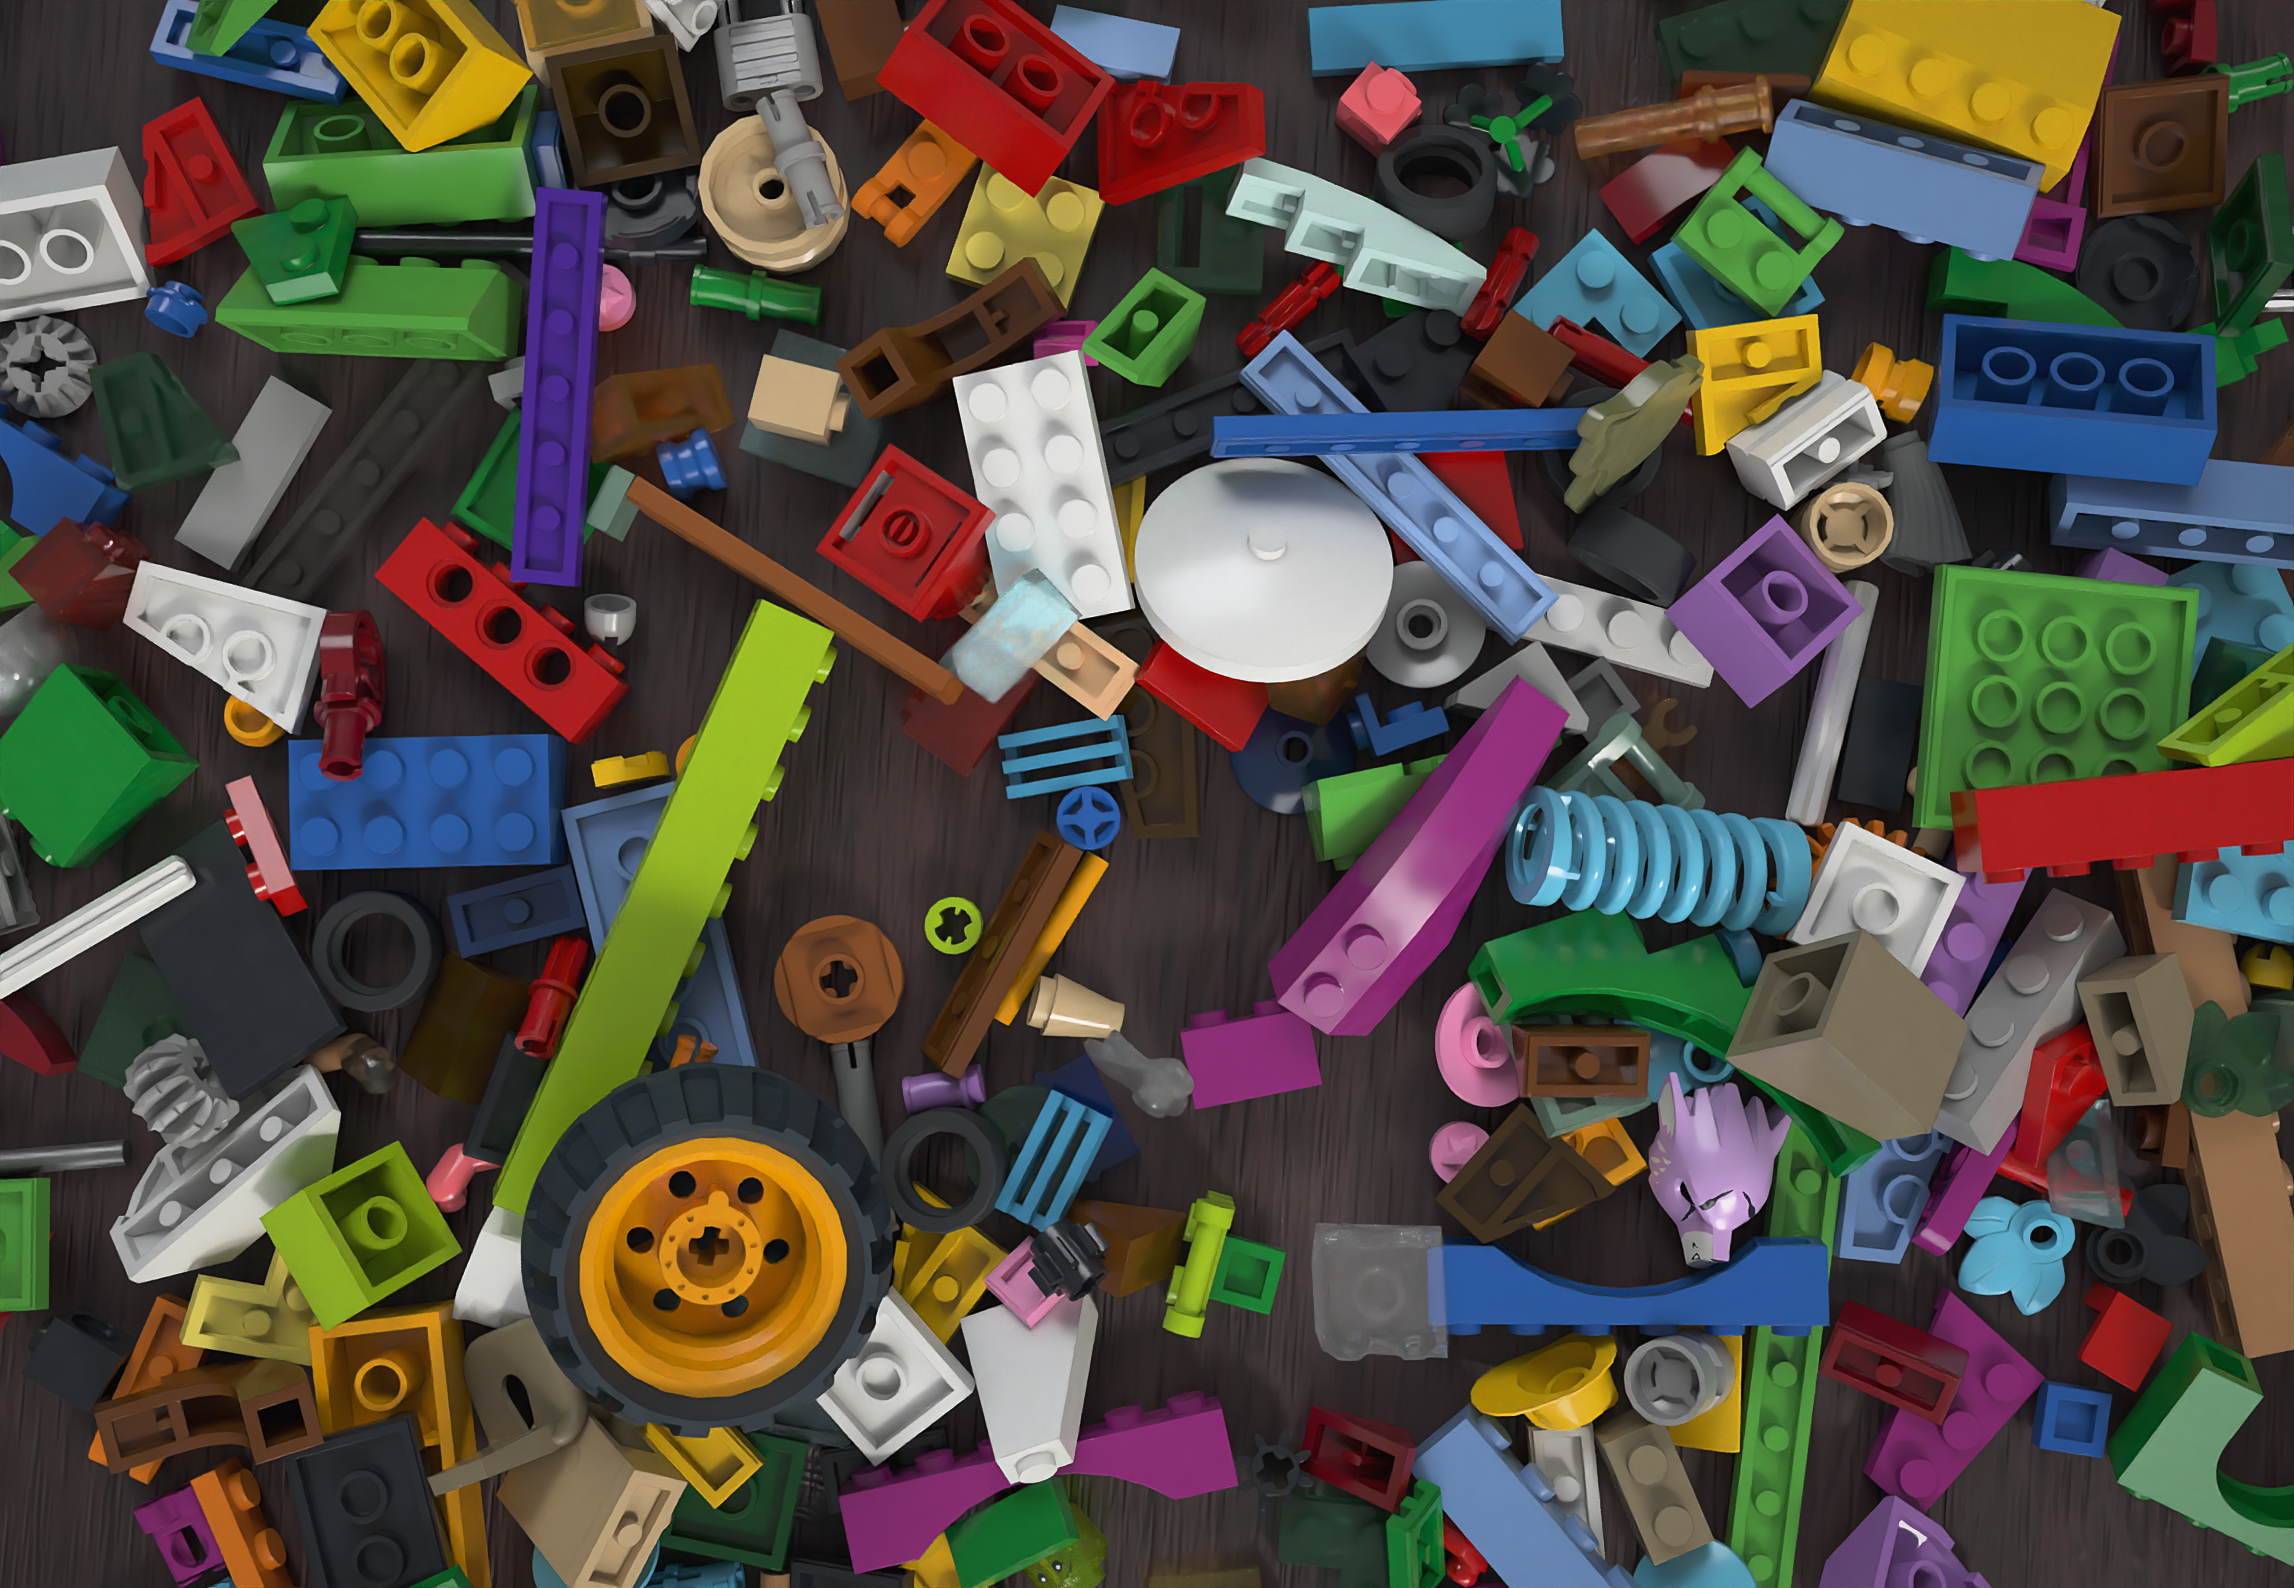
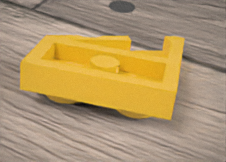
M1805 314L1686 331L1688 354L1694 355L1705 364L1702 374L1704 380L1698 390L1692 395L1697 455L1708 456L1717 454L1725 448L1724 443L1750 425H1758L1778 411L1783 401L1791 396H1799L1823 379L1818 314Z
M912 1181L915 1190L924 1201L935 1207L952 1208L920 1182ZM904 1222L901 1240H897L892 1265L895 1271L892 1286L947 1347L961 1328L960 1319L970 1316L989 1290L983 1280L1011 1253L974 1224L947 1234L922 1232Z

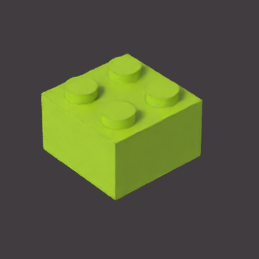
M399 1141L305 1187L259 1218L325 1332L463 1252Z

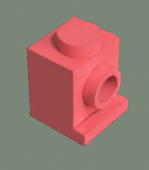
M1372 60L1339 99L1334 123L1378 159L1384 144L1388 145L1398 133L1410 129L1423 113L1420 109L1422 101L1415 96L1417 94L1416 88L1407 77L1393 68H1388L1385 71Z

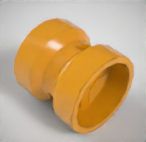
M1872 342L1858 361L1851 380L1869 388L1875 402L1878 401L1877 406L1884 409L1887 418L1906 425L1913 419L1927 394L1933 377L1934 367L1915 358L1907 362L1899 360L1895 363V357L1890 348Z

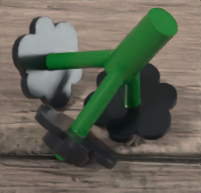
M1536 63L1528 69L1526 80L1520 82L1515 88V96L1522 103L1520 113L1515 117L1510 118L1500 113L1503 108V98L1500 94L1496 92L1486 93L1480 85L1469 83L1459 89L1456 95V104L1451 103L1444 108L1442 120L1447 126L1469 132L1484 142L1489 150L1490 143H1502L1500 151L1491 152L1496 158L1498 172L1495 196H1505L1512 193L1517 199H1525L1533 193L1534 187H1541L1550 183L1555 176L1556 170L1553 161L1549 159L1550 148L1548 143L1542 140L1531 143L1527 136L1521 134V129L1524 126L1531 130H1540L1544 127L1548 134L1552 136L1560 135L1566 129L1567 124L1574 123L1581 117L1583 105L1580 98L1572 93L1574 81L1569 74L1561 72L1556 75L1553 68L1548 64Z

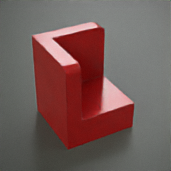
M2094 1281L2082 1304L2098 1312L2099 1316L2079 1348L2077 1356L2081 1361L2102 1372L2106 1377L2136 1392L2175 1325L2119 1291Z

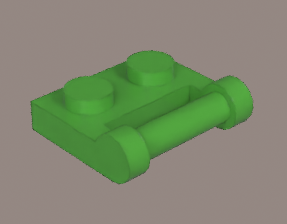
M1746 146L1729 163L1670 240L1764 320H1769L1777 316L1820 259L1838 242L1845 228L1831 216L1825 219L1819 216L1760 165L1763 158L1751 147ZM1743 185L1806 239L1796 252L1732 198L1740 186Z

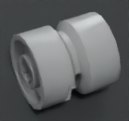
M1698 1327L1678 1329L1679 1333L1676 1335L1662 1336L1638 1347L1628 1359L1624 1373L1625 1391L1633 1408L1648 1421L1661 1426H1678L1722 1404L1731 1393L1736 1376L1734 1360L1726 1344L1717 1336L1706 1334L1705 1330Z

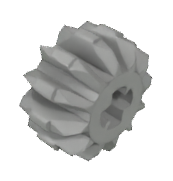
M175 1033L169 1038L149 1046L125 1070L127 1083L123 1090L126 1096L135 1102V1106L132 1109L133 1113L144 1118L147 1122L148 1131L156 1130L160 1132L164 1141L171 1146L179 1143L184 1147L192 1149L201 1142H207L231 1123V1119L240 1112L238 1101L229 1099L201 1045L195 1038L187 1040L185 1037Z

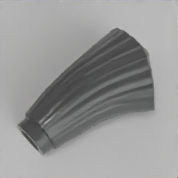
M1910 431L1881 442L1883 471L1886 473L1894 472L1893 481L1889 486L1885 487L1886 500L1891 507L1894 526L1891 541L1883 553L1878 556L1881 562L1902 573L1919 578L1934 573L1935 566L1942 564L1959 565L1972 559L1973 555L1949 487L1937 462L1926 461L1927 445L1925 441H1921L1918 431Z

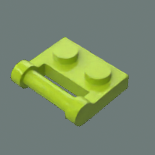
M1207 1190L1205 1199L1197 1198V1202L1191 1205L1182 1240L1192 1243L1185 1267L1174 1266L1165 1299L1166 1303L1175 1305L1167 1307L1162 1324L1163 1328L1171 1332L1199 1338L1201 1335L1209 1294L1227 1229L1231 1227L1235 1212L1231 1196Z

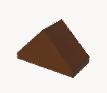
M1074 1198L1065 1216L1074 1226L1079 1222L1083 1226L1093 1222L1111 1245L1103 1254L1106 1257L1103 1263L1109 1269V1273L1097 1287L1119 1299L1172 1276L1174 1266L1177 1265L1187 1221L1186 1212Z

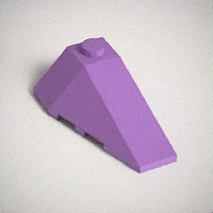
M1887 1496L1825 1561L1819 1588H1991V1586L1979 1572H1968L1951 1551L1955 1542L1940 1525L1897 1496Z

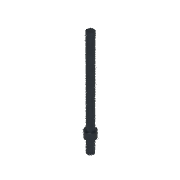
M355 230L349 255L532 258L534 232ZM682 235L679 239L657 249L635 252L615 249L605 245L604 259H628L631 266H657L658 260L708 261V236Z

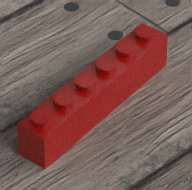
M2294 756L2215 767L2201 765L1950 792L1957 871L1982 873L1983 884H2001L2025 881L2024 869L2047 866L2048 877H2066L2090 874L2089 862L2111 859L2112 870H2131L2155 867L2154 855L2176 852L2177 863H2196L2220 860L2219 848L2240 846L2241 856L2284 853L2283 841L2294 840Z

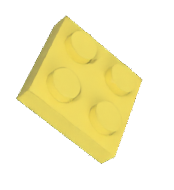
M983 162L945 271L946 276L949 279L981 289L1024 257H1035L1068 313L1106 202L1099 199L1098 191L1054 176L1048 179L1036 197L1033 198L1017 185L1007 180L986 162Z

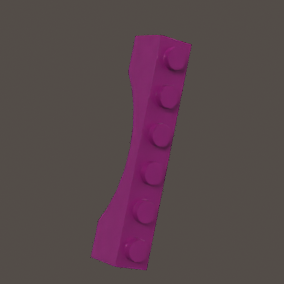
M1191 1391L1172 1396L1167 1399L1168 1407L1144 1413L1139 1405L1120 1407L1104 1414L1105 1422L1083 1427L1079 1426L1073 1463L1057 1468V1472L1053 1475L1075 1473L1112 1476L1145 1485L1174 1500L1238 1486L1222 1407L1217 1396L1205 1398L1203 1391ZM990 1438L978 1443L979 1451L953 1456L952 1449H938L915 1457L914 1466L890 1471L888 1463H880L876 1467L872 1464L852 1471V1480L842 1483L838 1498L854 1574L919 1560L937 1536L967 1509L1000 1490L1022 1483L1020 1481L1013 1484L1009 1482L995 1460Z

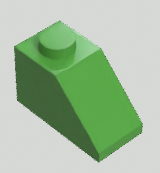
M1152 267L1085 339L1081 351L1135 384L1161 387L1193 351L1206 298Z

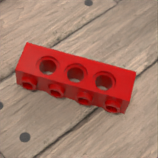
M423 517L375 573L374 577L569 742L584 745L632 689V686L619 676L625 665L595 642L588 650L570 635L577 625L569 617L548 601L540 609L522 593L529 586L528 583L510 581L511 569L499 560L492 568L474 553L480 546V543L454 521L449 520L443 527ZM468 570L473 580L472 590L467 598L454 603L449 596V583L454 575ZM516 611L521 618V631L515 640L502 644L496 633L497 623L504 614ZM564 651L569 657L571 664L569 675L563 682L551 685L544 674L545 663L554 653Z

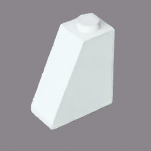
M1090 1293L1073 1302L1069 1301L1065 1295L1032 1329L1005 1304L960 1319L995 1460L1011 1484L1019 1481L1022 1483H1036L1046 1480L1057 1472V1468L1071 1464L1074 1461L1098 1320L1097 1307Z

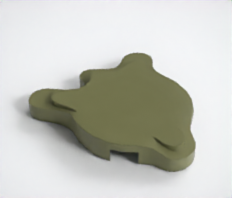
M1686 354L1677 360L1672 359L1670 364L1664 360H1658L1637 375L1617 395L1606 402L1595 404L1584 413L1577 425L1578 434L1583 439L1569 462L1570 470L1577 476L1563 497L1564 503L1577 514L1584 512L1598 497L1605 495L1621 476L1637 467L1659 446L1685 411L1690 397L1701 386L1704 380L1702 374L1705 364L1690 354Z

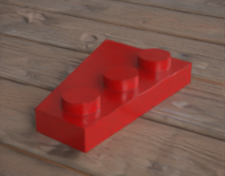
M1138 80L1137 84H1120L1115 81L1097 108L1099 199L1118 206L1266 154L1264 91L1248 83L1187 82L1186 85H1163L1157 81Z

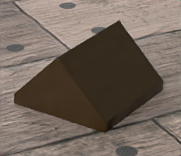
M674 32L544 57L577 188L702 164L703 155L692 95Z
M447 949L440 964L437 977L432 983L397 1067L438 1097L478 1106L506 1029L519 1033L531 1002L528 991L532 982L472 957L462 958L460 952Z

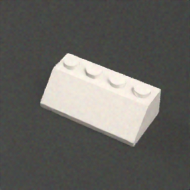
M118 146L0 167V322L147 297V290L150 287H157L154 268L149 265L145 257V244L150 243L143 201Z

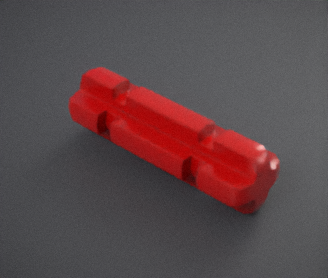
M1518 226L1509 229L1497 251V255L1486 272L1485 282L1460 322V327L1465 334L1473 336L1477 341L1481 342L1490 340L1503 318L1505 309L1508 308L1524 277L1529 262L1532 261L1539 247V240L1535 234L1529 233L1524 228Z
M1314 259L1301 272V280L1299 282L1293 280L1258 315L1257 319L1259 322L1257 324L1251 322L1237 335L1235 346L1248 361L1251 362L1284 329L1290 334L1317 308L1316 305L1318 303L1316 300L1321 299L1324 301L1338 287L1340 276L1327 261Z

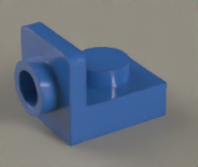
M1367 692L1355 696L1351 700L1354 712L1345 715L1346 724L1357 751L1368 748L1372 761L1439 737L1450 730L1442 707L1439 706L1425 711L1421 701L1386 713L1389 725L1380 728Z

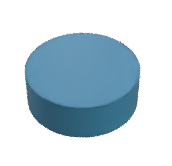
M1726 927L1714 931L1723 951L1728 953L1734 960L1743 988L1755 986L1763 963L1758 946L1751 933L1747 929L1731 931Z

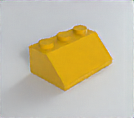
M329 0L306 31L402 146L412 152L423 150L496 123L534 73L469 0Z

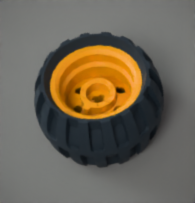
M711 1061L684 1063L650 1075H640L614 1088L606 1097L593 1105L585 1113L580 1114L559 1138L537 1175L527 1203L521 1236V1273L527 1305L541 1339L563 1374L578 1389L585 1390L602 1403L605 1410L618 1418L636 1426L645 1425L647 1422L669 1428L673 1436L707 1438L710 1428L734 1425L741 1426L744 1433L758 1430L774 1424V1415L780 1410L799 1400L808 1406L834 1385V1375L847 1359L850 1360L859 1356L868 1342L876 1325V1315L880 1303L889 1288L893 1262L891 1212L886 1191L867 1148L847 1121L818 1095L777 1073L750 1065L719 1064ZM679 1171L689 1172L696 1181L693 1192L685 1197L669 1188L670 1178ZM754 1177L761 1181L763 1185L762 1191L741 1199L738 1197L737 1190L744 1179ZM644 1227L652 1232L654 1238L634 1248H631L627 1243V1235L633 1228ZM705 1227H715L718 1238L711 1239L709 1249H699L695 1238L702 1237ZM773 1239H783L788 1243L787 1254L778 1262H772L763 1254L765 1246ZM665 1288L672 1289L680 1297V1302L674 1309L662 1310L653 1302L655 1294ZM739 1295L747 1299L746 1308L739 1314L728 1315L721 1308L722 1303L731 1301Z

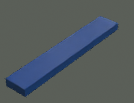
M1589 408L1214 416L1209 432L1210 455H1214V458L1577 449L1583 439L1578 434L1577 425Z

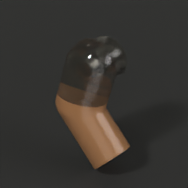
M352 1033L334 1038L303 1059L304 1065H313L319 1069L321 1074L343 1068L356 1080L362 1082L363 1088L371 1094H382L389 1091L395 1085L398 1078L396 1069L393 1068L395 1060L390 1052L368 1035L362 1033Z

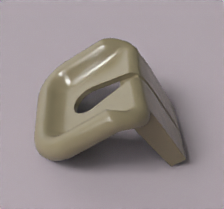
M532 1318L520 1319L483 1334L471 1342L467 1348L463 1360L464 1379L486 1433L489 1446L428 1477V1482L436 1497L550 1454L571 1443L580 1434L589 1412V1399L586 1391L578 1389L554 1362ZM508 1375L517 1376L526 1387L535 1428L529 1429L511 1401L506 1388Z

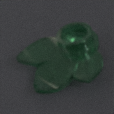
M2207 1000L2194 1010L2195 1015L2180 1095L2182 1104L2188 1110L2197 1115L2210 1118L2225 1116L2234 1109L2251 1116L2262 1117L2278 1111L2294 1099V1076L2270 1064L2280 1029L2281 1020L2278 1014L2260 1011L2244 1012L2228 1020L2221 1007L2212 1000ZM2210 1072L2215 1079V1088L2211 1094L2205 1096L2201 1092L2200 1082L2202 1076Z

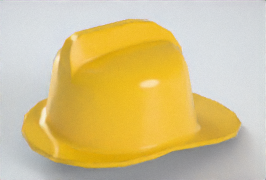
M1572 1332L1543 1348L1508 1360L1490 1369L1476 1381L1471 1390L1472 1405L1481 1413L1492 1416H1516L1524 1413L1536 1426L1550 1431H1567L1586 1425L1614 1406L1618 1401V1392L1609 1370L1617 1352L1615 1338L1611 1334L1590 1336Z

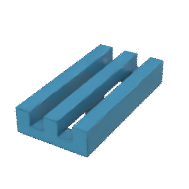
M1112 715L1106 722L1101 718L998 736L999 747L1005 750L1006 761H1002L1003 772L1009 775L1010 786L1006 787L1008 799L1134 778L1124 715ZM1111 731L1113 742L1022 758V746ZM1115 755L1117 767L1026 783L1025 771Z
M1051 1090L994 1207L1004 1213L1011 1214L1027 1225L1039 1229L1038 1231L1043 1232L1053 1223L1064 1219L1113 1120L1058 1091ZM1064 1109L1069 1113L1022 1205L1018 1203V1200ZM1082 1120L1091 1123L1046 1216L1037 1213Z

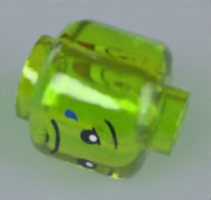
M1069 1502L1081 1540L1022 1569L1037 1588H1095L1107 1575L1099 1565L1108 1554L1109 1543L1083 1510L1075 1503Z

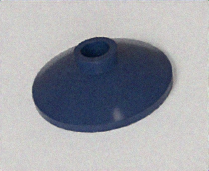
M1302 688L1276 690L1243 750L1230 751L1232 768L1243 790L1263 807L1285 814L1306 813L1301 787L1317 780L1353 773L1357 749L1349 733L1343 711L1324 695ZM1298 738L1305 743L1307 753L1302 761L1291 762L1285 758L1283 745L1286 740Z

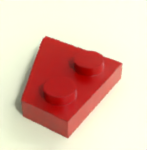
M198 96L143 125V157L148 164V173L144 179V206L150 209L151 244H145V257L149 265L161 270L231 233L230 227L232 222L266 214L209 104Z
M2087 1020L2033 1049L2013 1157L2035 1168L2044 1163L2108 1088Z

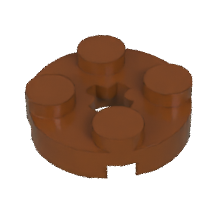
M850 915L822 917L802 926L786 944L782 956L779 957L774 974L776 997L785 1016L796 1027L799 1026L806 1034L815 1036L816 1039L834 1044L858 1041L879 1030L897 1011L905 983L902 958L894 942L877 924ZM835 960H842L845 969H855L857 973V981L849 985V996L839 997L836 988L825 989L823 976L832 973L831 962Z

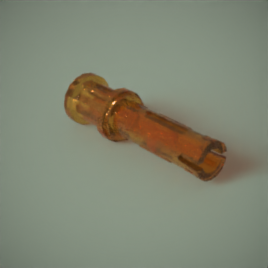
M1768 73L1757 75L1753 83L1717 90L1712 84L1703 85L1700 90L1695 91L1694 97L1617 111L1600 116L1581 117L1575 121L1574 127L1579 157L1581 160L1603 154L1701 137L1702 142L1708 141L1709 144L1719 143L1722 135L1761 128L1765 134L1772 133L1775 128V116Z

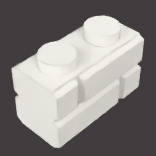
M1825 369L1822 372L1823 379L1799 396L1789 397L1780 404L1778 411L1758 425L1748 426L1728 440L1726 448L1745 489L1763 500L1767 498L1769 503L1787 511L1808 496L1810 490H1816L1884 440L1888 433L1874 396L1867 386L1851 379L1846 381L1844 376Z

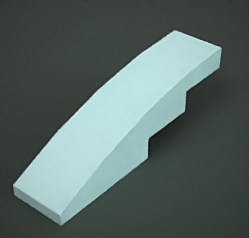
M1255 157L1241 163L1229 190L1225 214L1285 229L1284 250L1344 265L1343 286L1433 310L1447 309L1457 316L1463 317L1486 280V268L1432 232L1373 200L1312 174Z

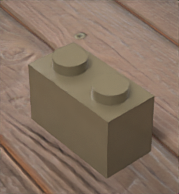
M1631 1409L1593 1426L1594 1440L1638 1544L1654 1566L1715 1541L1666 1426L1646 1420L1635 1409Z

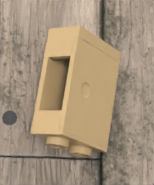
M586 1391L589 1399V1412L580 1434L571 1443L550 1454L509 1469L496 1495L568 1588H633L663 1529L669 1525L672 1519V1512L688 1481L636 1425L609 1413L604 1409L600 1401Z

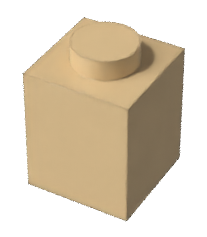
M764 354L748 418L757 429L830 447L834 431L843 433L846 429L852 407V395L845 393L846 385L840 373Z

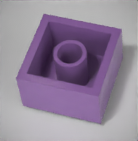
M1777 514L1664 613L1751 709L1797 674L1865 609L1783 518Z

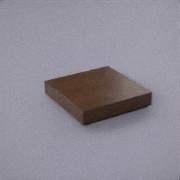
M2212 73L2101 86L2092 115L2091 216L2104 218L2224 204L2230 74Z

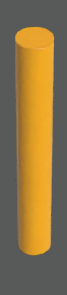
M1090 851L1086 852L1060 894L994 1018L1008 1026L1010 1025L1038 977L1043 972L1109 865L1108 862Z

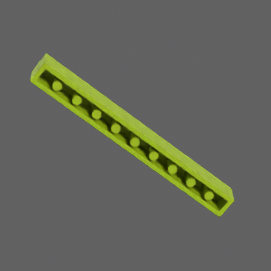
M763 599L756 600L557 1045L555 1056L552 1057L493 1188V1205L524 1216L537 1175L555 1144L580 1114L589 1110L614 1088L640 1075H650L653 1062L646 1060L645 1056L654 1036L665 1039L672 1027L680 1003L671 1000L681 976L691 980L701 962L706 944L698 941L707 917L718 920L726 906L732 890V884L725 882L724 879L733 859L737 858L744 861L754 843L759 825L750 821L760 799L770 802L782 780L785 766L778 764L777 760L786 740L788 739L796 743L808 722L812 708L803 704L813 680L823 684L833 666L838 649L829 644L835 633L834 631Z

